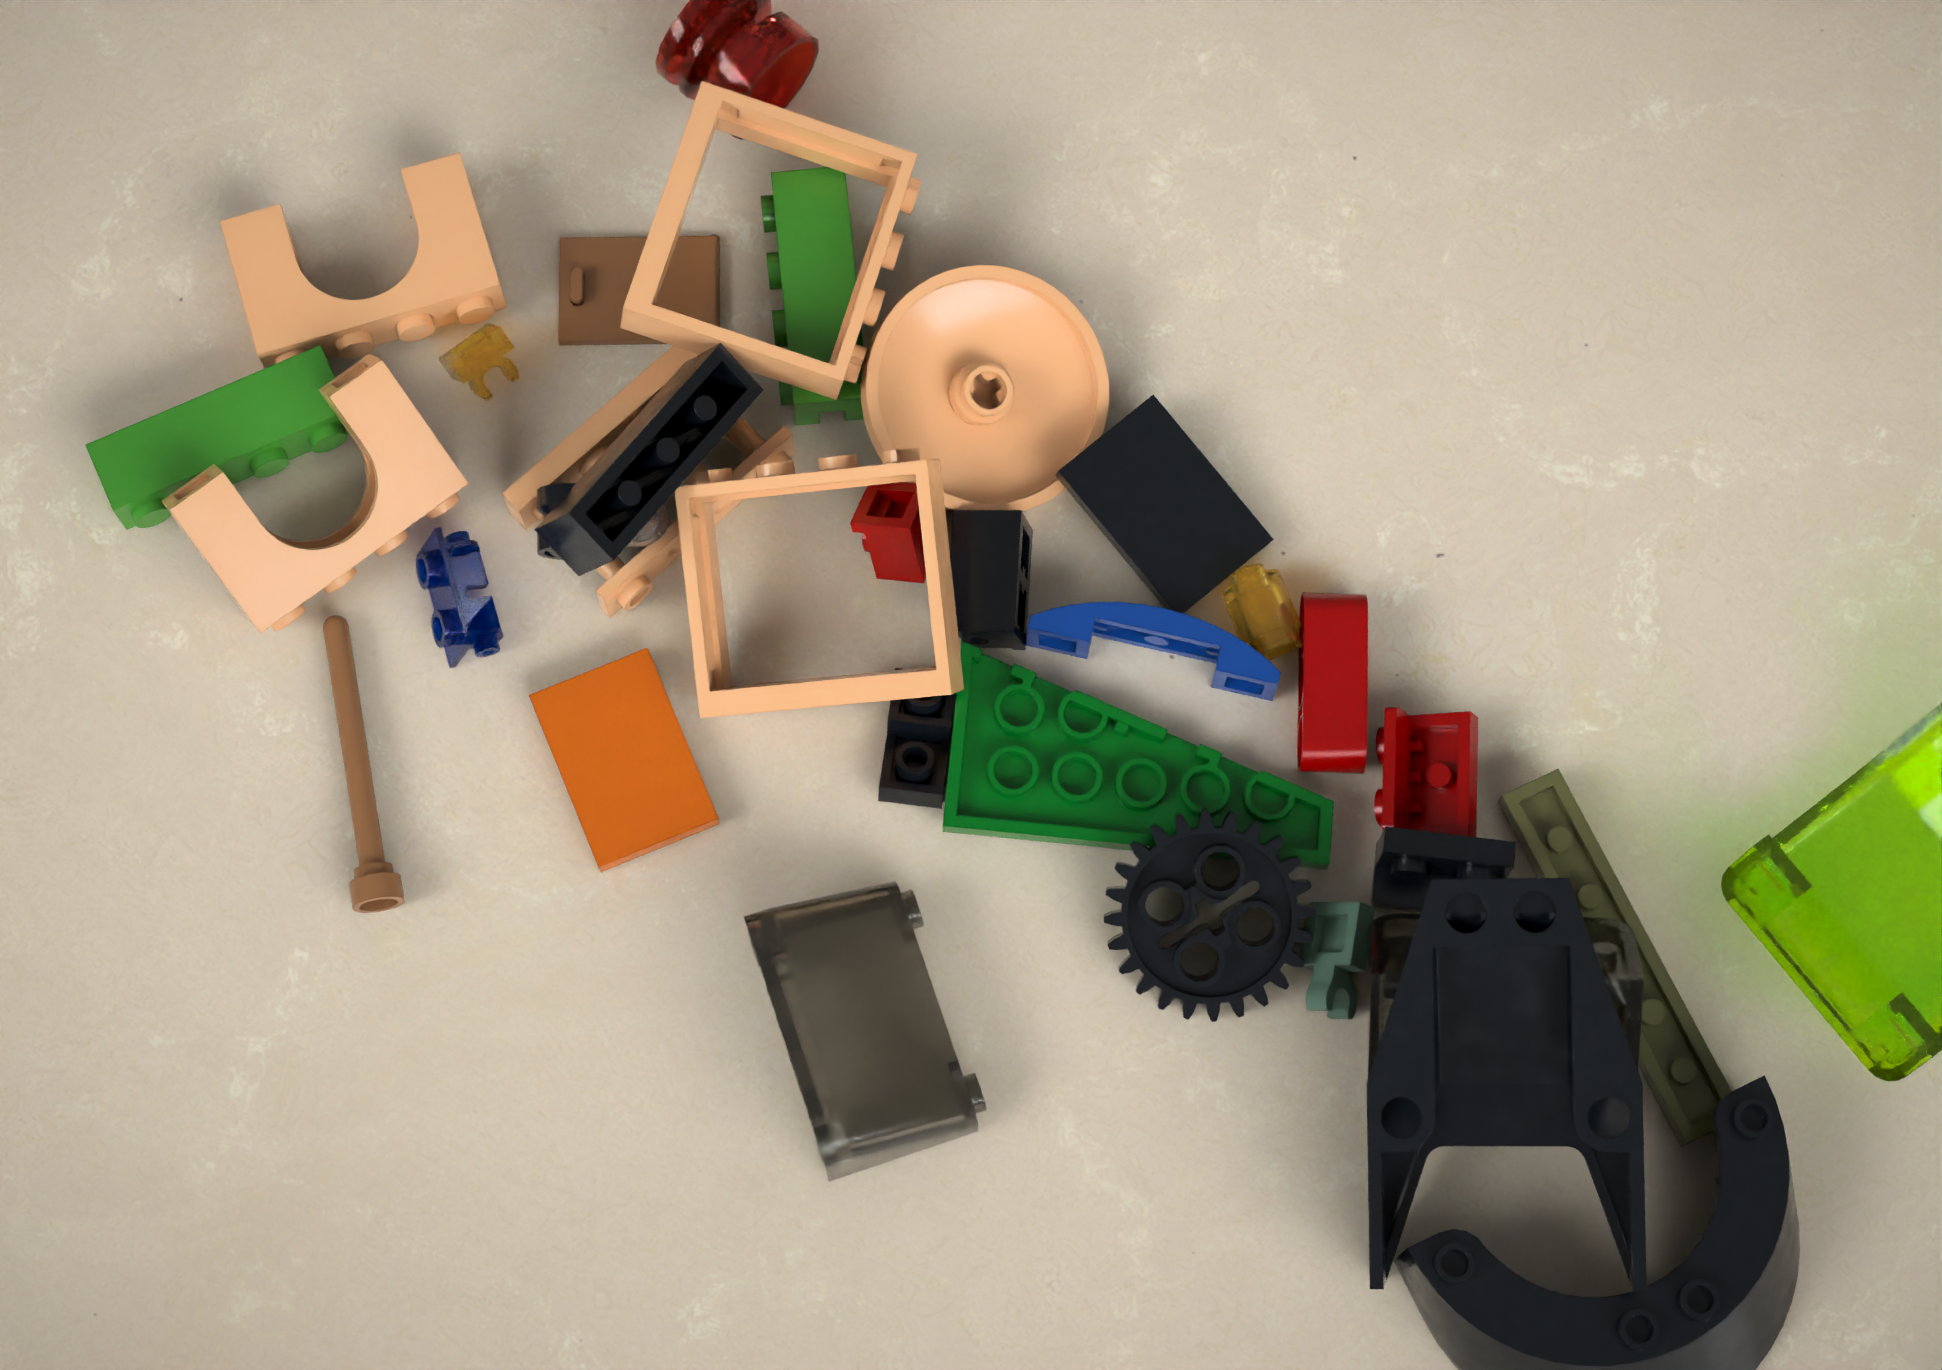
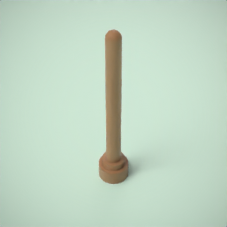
M333 615L325 620L323 632L359 866L354 869L355 879L349 882L353 911L375 913L399 907L405 900L401 875L393 872L391 863L385 862L348 622L342 616Z

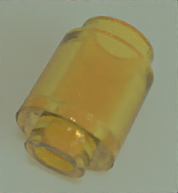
M1258 563L1241 568L1228 577L1230 585L1221 592V596L1240 640L1250 645L1269 661L1282 657L1301 645L1302 642L1298 631L1302 628V625L1279 570H1265L1264 565Z

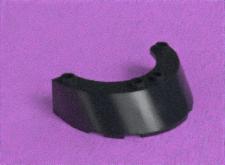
M1765 1075L1733 1090L1718 1102L1713 1112L1712 1121L1719 1157V1177L1715 1179L1718 1184V1192L1709 1223L1690 1254L1663 1278L1648 1285L1647 1291H1632L1607 1297H1579L1551 1291L1531 1283L1514 1273L1488 1251L1478 1237L1458 1229L1437 1233L1403 1251L1394 1262L1424 1322L1437 1344L1458 1370H1756L1772 1348L1785 1323L1794 1296L1800 1257L1799 1222L1786 1135L1776 1099Z

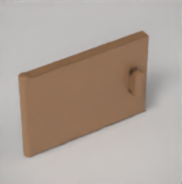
M718 235L678 237L655 304L656 306L720 327V237ZM648 236L560 238L558 330L560 346L666 344L620 328L623 306ZM582 300H583V304H582V305H580V306H574V305H573V303L579 304V303H581Z

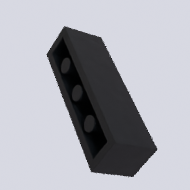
M721 343L686 361L534 530L578 576L614 561L760 395L763 388Z

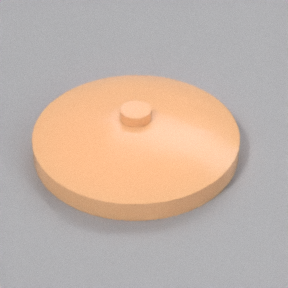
M996 265L964 266L935 275L917 285L902 296L880 321L872 335L862 366L860 388L863 418L871 442L880 459L882 460L881 451L919 448L920 460L940 459L945 511L953 513V510H1022L1023 512L1046 503L1066 489L1055 476L1056 473L1100 438L1105 430L1109 409V379L1104 355L1096 335L1078 308L1065 295L1042 279L1013 268ZM908 481L907 483H916V481Z

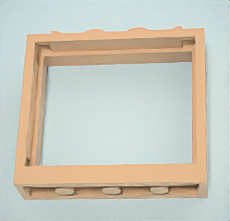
M702 81L623 306L620 328L696 354H701L721 343L747 371L837 400L843 381L856 384L867 351L866 347L856 344L861 326L865 324L874 327L886 291L874 286L880 268L893 271L904 235L894 232L893 228L899 211L911 215L922 180L911 177L918 154ZM715 130L887 187L829 363L655 305Z
M919 448L881 451L882 464L858 467L857 455L853 454L818 458L819 471L795 474L794 461L755 465L757 478L733 480L732 468L694 472V485L679 486L675 490L700 718L952 695L964 690L940 459L920 460ZM916 481L936 666L732 686L712 502Z

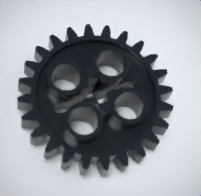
M1202 808L1198 826L1189 827L1181 812L1175 813L1176 832L1168 835L1160 826L1154 823L1150 825L1155 841L1152 847L1148 848L1135 840L1130 843L1133 853L1138 858L1135 866L1116 862L1115 870L1127 882L1125 886L1106 888V895L1120 902L1121 909L1105 913L1104 923L1122 926L1123 932L1108 941V947L1110 950L1128 949L1130 954L1121 962L1118 968L1121 974L1140 969L1143 974L1135 988L1139 995L1147 992L1155 985L1161 989L1157 1004L1159 1009L1164 1010L1177 997L1182 999V1011L1185 1019H1189L1192 1016L1197 1003L1206 1004L1210 1020L1214 1022L1217 1021L1220 1004L1229 1002L1238 1017L1244 1016L1243 997L1251 994L1258 1003L1265 1007L1269 1003L1264 985L1270 981L1285 990L1289 987L1284 974L1280 970L1284 963L1303 968L1305 962L1292 949L1294 943L1313 942L1314 936L1306 929L1299 927L1298 920L1316 915V909L1314 906L1305 903H1297L1296 897L1312 888L1309 879H1290L1289 874L1297 868L1301 861L1297 855L1278 860L1276 854L1284 841L1279 834L1270 838L1264 844L1258 841L1262 825L1259 820L1255 819L1244 832L1237 830L1235 811L1229 810L1221 826H1213L1208 808ZM1216 852L1230 854L1238 863V872L1235 879L1222 887L1208 884L1201 876V866L1204 860ZM1251 881L1259 883L1260 888L1257 892L1222 910L1220 913L1222 925L1219 928L1212 930L1207 923H1202L1186 933L1171 946L1163 948L1159 945L1161 937L1197 918L1199 913L1196 904L1200 900L1206 898L1212 906H1215L1235 894ZM1160 887H1170L1182 896L1183 907L1174 919L1159 921L1149 915L1145 908V902L1153 890ZM1250 908L1266 910L1272 917L1270 933L1259 941L1245 940L1236 932V922L1239 916ZM1194 943H1206L1217 951L1215 967L1209 973L1202 976L1187 973L1180 963L1183 951Z

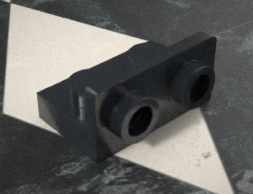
M1385 826L1376 843L1371 904L1378 908L1421 913L1431 879L1507 878L1514 868L1516 842Z

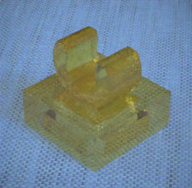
M490 323L482 326L438 358L452 379L463 384L468 381L472 392L486 401L493 397L491 391L484 383L485 373L490 368L499 367L509 381L514 382L519 379L516 365L508 358L503 357V355L514 348L513 344L500 326Z

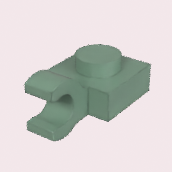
M1360 901L1309 902L1308 905L1315 907L1316 915L1306 918L1305 929L1313 934L1314 939L1313 942L1302 943L1300 955L1305 962L1303 967L1313 970L1312 979L1306 992V1009L1310 1011H1327V1017L1330 1019L1352 1020L1357 1008V994L1350 978V972H1366L1376 908Z

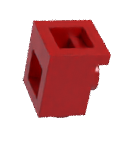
M898 482L867 486L850 525L852 532L862 533V545L866 552H870L876 578L924 583L926 571L916 483Z

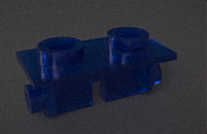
M441 527L434 528L417 554L416 573L420 586L424 590H429L434 611L431 618V627L435 643L439 648L445 649L449 668H454L469 649L474 648L476 657H487L500 651L498 641L503 638V632L492 595L469 598L468 591L484 589L489 584L478 542L471 540L467 531L454 532L444 538Z

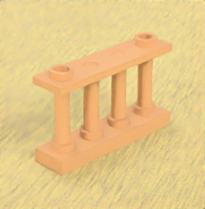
M672 346L502 494L509 513L525 530L529 529L538 520L542 522L544 516L537 509V489L550 484L577 483L686 361L699 354ZM740 416L724 434L746 457L732 471L733 480L757 478L755 465L793 461L791 459L795 455L793 434L785 425L765 441ZM699 463L684 480V483L686 485H694V472L706 471L707 469ZM744 499L712 502L714 525ZM658 510L643 527L644 531L653 539L651 543L627 564L617 556L614 561L595 569L606 580L596 590L601 609L609 618L622 607L627 611L641 603L653 588L651 581L682 555L678 519L672 523Z

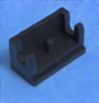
M953 510L950 560L958 635L961 638V643L964 641L977 648L1026 650L1033 529L1022 510Z

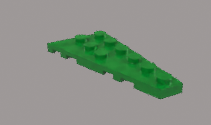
M962 641L960 654L964 690L956 693L943 832L1132 850L1130 843L1133 840L1144 844L1148 848L1155 844L1150 826L1154 823L1160 826L1168 835L1176 832L1175 813L1181 812L1189 827L1198 826L1202 808H1208L1213 826H1221L1229 810H1232L1236 813L1238 831L1244 832L1248 825L1257 819L1262 823L1258 841L1262 844L1278 834L1284 839L1280 850L1276 854L1278 860L1297 855L1301 861L1297 867L1327 870L1330 864L1334 801L1263 770L1257 772L1222 757V753L1202 744L1196 746L1167 733L1168 730L1080 691L1075 690L1071 692L1036 677V673L1017 664H1014V666L983 654L982 649ZM1216 852L1207 857L1236 861L1232 855L1225 852Z

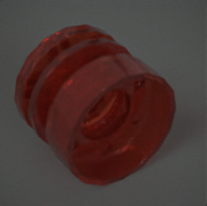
M690 0L667 31L660 44L655 63L657 73L669 83L679 85V91L692 100L696 99L701 82L704 81L785 109L802 88L812 71L819 53V41L788 14L782 11L771 14V0ZM732 135L735 138L743 140V138Z

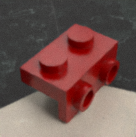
M1386 707L1384 711V727H1379L1376 734L1377 757L1383 765V788L1376 791L1374 811L1376 821L1382 827V831L1387 826L1476 837L1478 717L1471 711L1408 715L1400 707Z

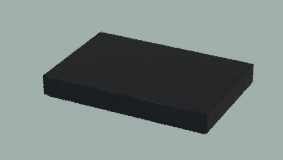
M1154 395L1062 467L1055 475L1165 609L1184 614L1274 540Z

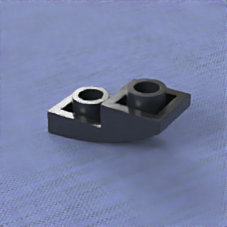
M956 693L952 695L890 701L878 801L942 809Z

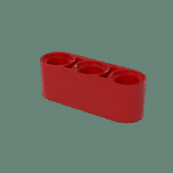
M1302 592L1298 635V771L1364 774L1367 757L1368 716L1367 595Z

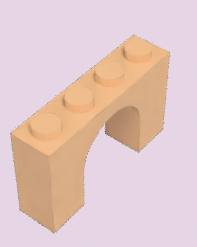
M460 152L400 169L418 228L419 243L417 255L410 270L398 284L388 291L371 298L348 300L333 297L320 291L306 279L291 227L280 204L220 221L256 352L264 368L321 345L327 360L335 357L355 359L371 353L376 345L397 339L405 342L418 341L433 334L435 328L456 322L462 324L480 323L491 318L495 311L507 308Z
M371 353L319 389V392L359 447L366 469V485L361 503L353 516L338 530L324 537L312 540H292L271 533L263 527L224 472L215 464L161 501L260 633L270 626L274 631H277L294 622L305 611L302 603L322 589L325 593H331L344 586L356 575L357 570L354 568L356 564L373 552L377 556H382L398 547L409 535L405 530L425 515L428 519H433L448 511L460 499L456 492L469 484L383 360Z

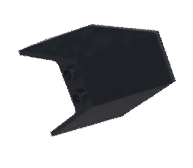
M1569 878L1431 879L1367 1081L1370 1289H1384L1426 1158L1431 1151L1443 1146H1566L1577 1149L1585 1158L1632 1290L1647 1291L1643 1084Z

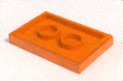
M648 648L529 695L600 872L720 824Z

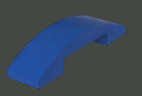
M1090 602L1049 609L1031 615L1029 618L1026 646L1087 659L1092 637L1096 636L1215 663L1211 688L1273 701L1278 687L1281 672L1262 654L1231 633L1206 621L1180 612L1136 603Z

